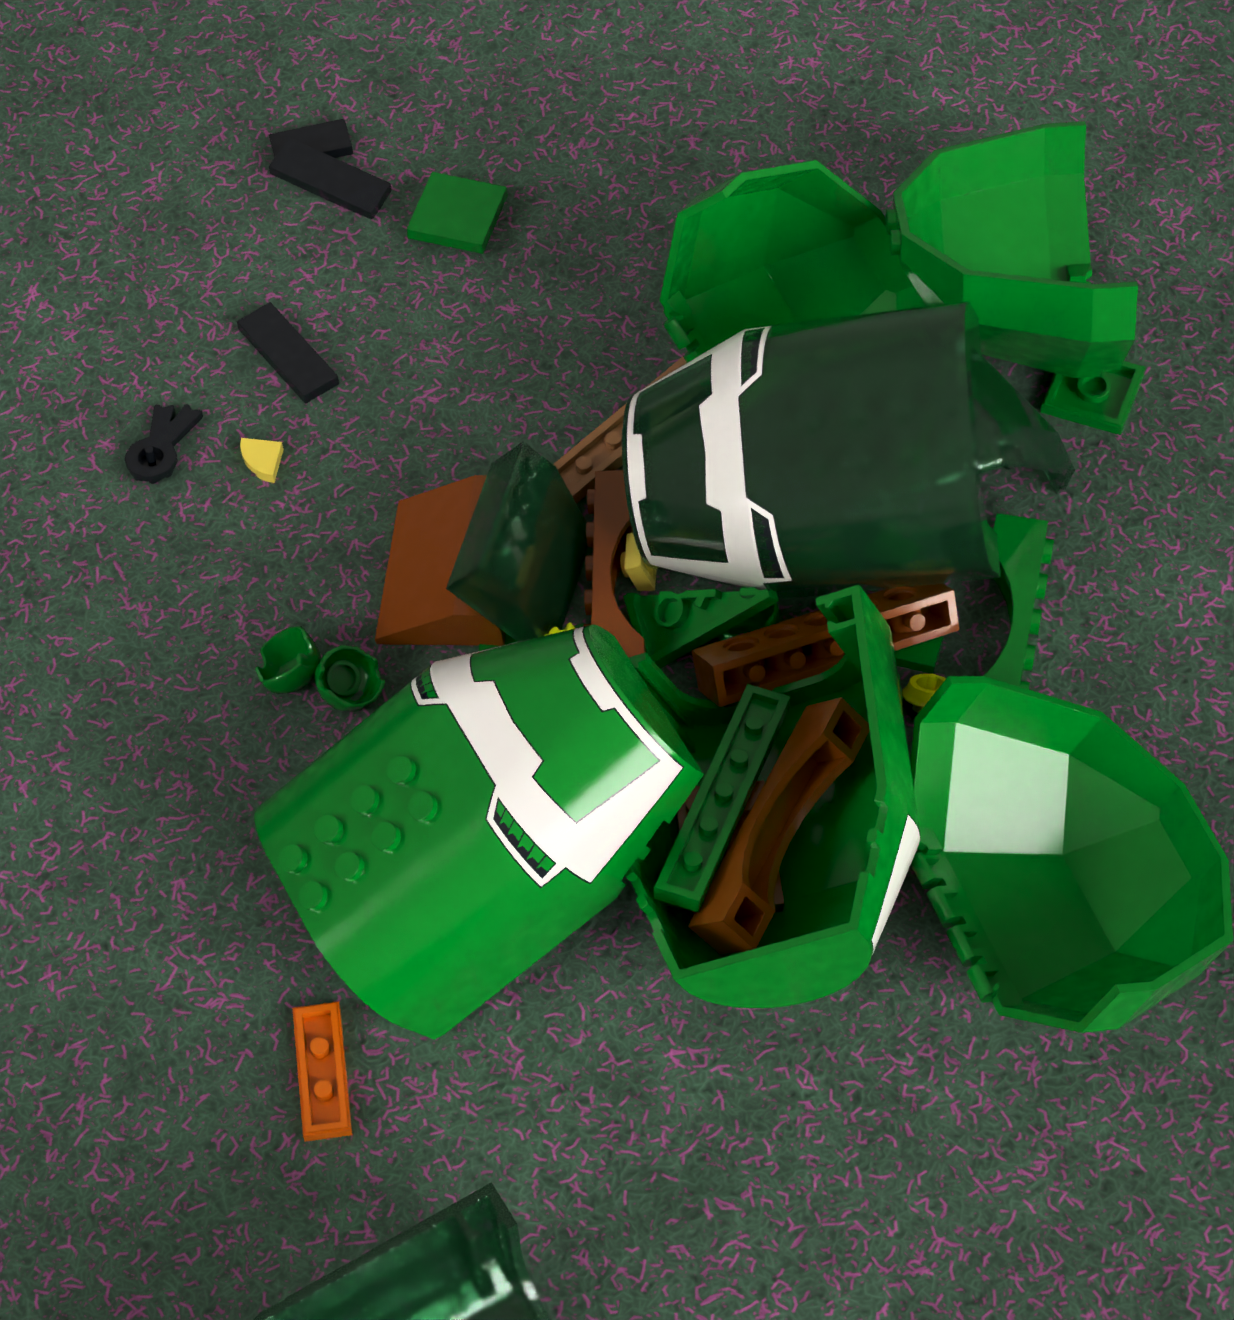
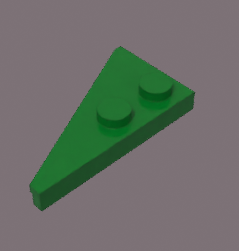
M755 587L740 588V591L733 592L705 589L686 590L680 594L672 591H660L659 595L641 596L637 593H627L623 596L632 627L644 638L646 653L659 668L666 666L779 601L776 591L769 589L759 590Z

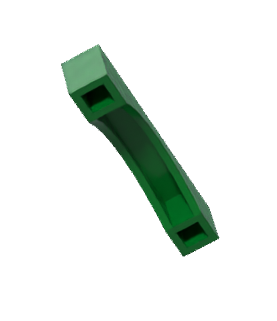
M996 513L989 553L988 572L999 586L1006 602L1011 627L1003 651L996 663L984 676L1029 689L1030 682L1021 680L1023 670L1032 672L1036 645H1029L1028 640L1029 634L1038 636L1042 609H1035L1034 605L1035 599L1044 600L1048 574L1040 573L1042 564L1050 565L1054 539L1046 538L1048 521Z

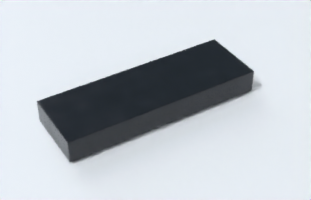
M290 137L286 139L269 165L270 174L369 219L375 217L392 191L391 183Z
M271 302L237 321L239 331L305 404L339 384L338 375Z

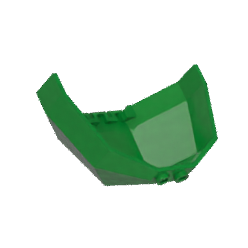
M1085 121L1041 124L936 149L893 192V209H886L887 235L890 234L891 256H899L902 269L954 348L1072 378L1100 377L1102 372L1121 368L1135 341L1138 284L1137 281L1092 284L1090 281H1086L1092 276V266L1090 261L1084 179Z
M817 160L742 172L704 191L691 200L677 213L659 300L664 307L663 312L667 317L663 326L679 350L684 347L688 350L683 356L687 363L745 328L773 326L767 338L763 376L740 396L744 452L751 450L752 453L757 454L765 468L781 474L822 325L863 329L864 341L824 490L859 502L904 484L922 462L946 377V369L933 316L902 269L899 256H891L890 234L887 235L886 218L882 211ZM753 333L744 337L743 351L745 352L742 355V362H744L742 363L743 382L750 377L749 369L754 367L750 365V358L755 357L751 355L752 349L750 348L755 347V345H752L753 341L750 340L758 337H754L755 334ZM711 355L689 366L701 385L706 383L710 385ZM710 387L706 390L708 396L711 394Z
M948 676L914 720L910 765L920 829V842L911 866L922 888L930 889L926 895L942 927L950 928L946 934L962 966L971 967L966 973L982 1003L992 1002L1000 1016L1085 1033L1117 1030L1199 976L1233 941L1229 859L1186 785L1103 712L986 676Z

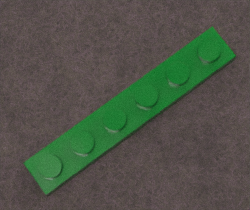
M747 684L654 886V899L699 913L789 710L790 696Z

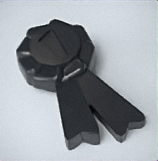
M156 404L154 406L149 437L133 443L125 455L126 467L136 481H149V483L155 484L164 478L171 477L178 462L174 446L203 418L202 410H192L188 404H185L176 415L174 405L162 407Z

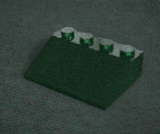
M524 441L491 463L446 587L447 590L517 642L542 637L549 634L553 627H558L562 630L588 551L586 538L587 522L558 469Z

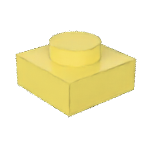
M637 532L628 533L626 535L625 552H622L620 556L622 572L626 578L629 577L638 591H654L657 566L650 565L647 562L641 549ZM647 539L652 555H657Z

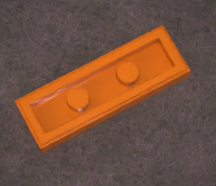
M338 1001L294 1007L292 1011L304 1141L352 1135L340 1003Z

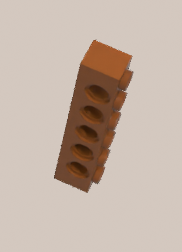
M930 575L867 595L890 626L894 651L959 631L954 589ZM820 610L692 650L698 690L719 707L740 701L747 684L772 691L776 687L820 674L832 668L843 658L845 653L829 634L828 620Z

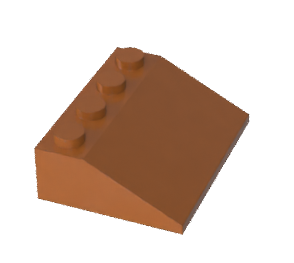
M474 475L398 501L375 635L376 644L505 645L524 511L517 475Z

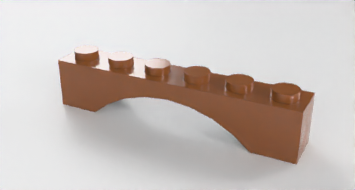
M627 470L595 471V489H587L589 515L594 514V522L586 523L588 548L593 547V555H586L585 557L587 581H592V589H585L584 592L586 615H591V624H584V626L594 624L607 630L615 636L626 655L632 657L646 652L644 638L626 620L614 597L617 577L621 569L620 556L626 549V535L636 532L630 502ZM647 473L646 487L648 499L640 502L645 533L650 529V493Z
M842 697L806 706L718 869L699 913L695 912L688 925L694 933L719 955L745 952L757 948L775 913L774 893L776 879L782 859L793 836L821 795L854 762L870 731L869 723Z

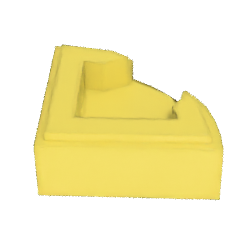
M241 438V454L246 466L259 479L275 483L283 454L282 442Z

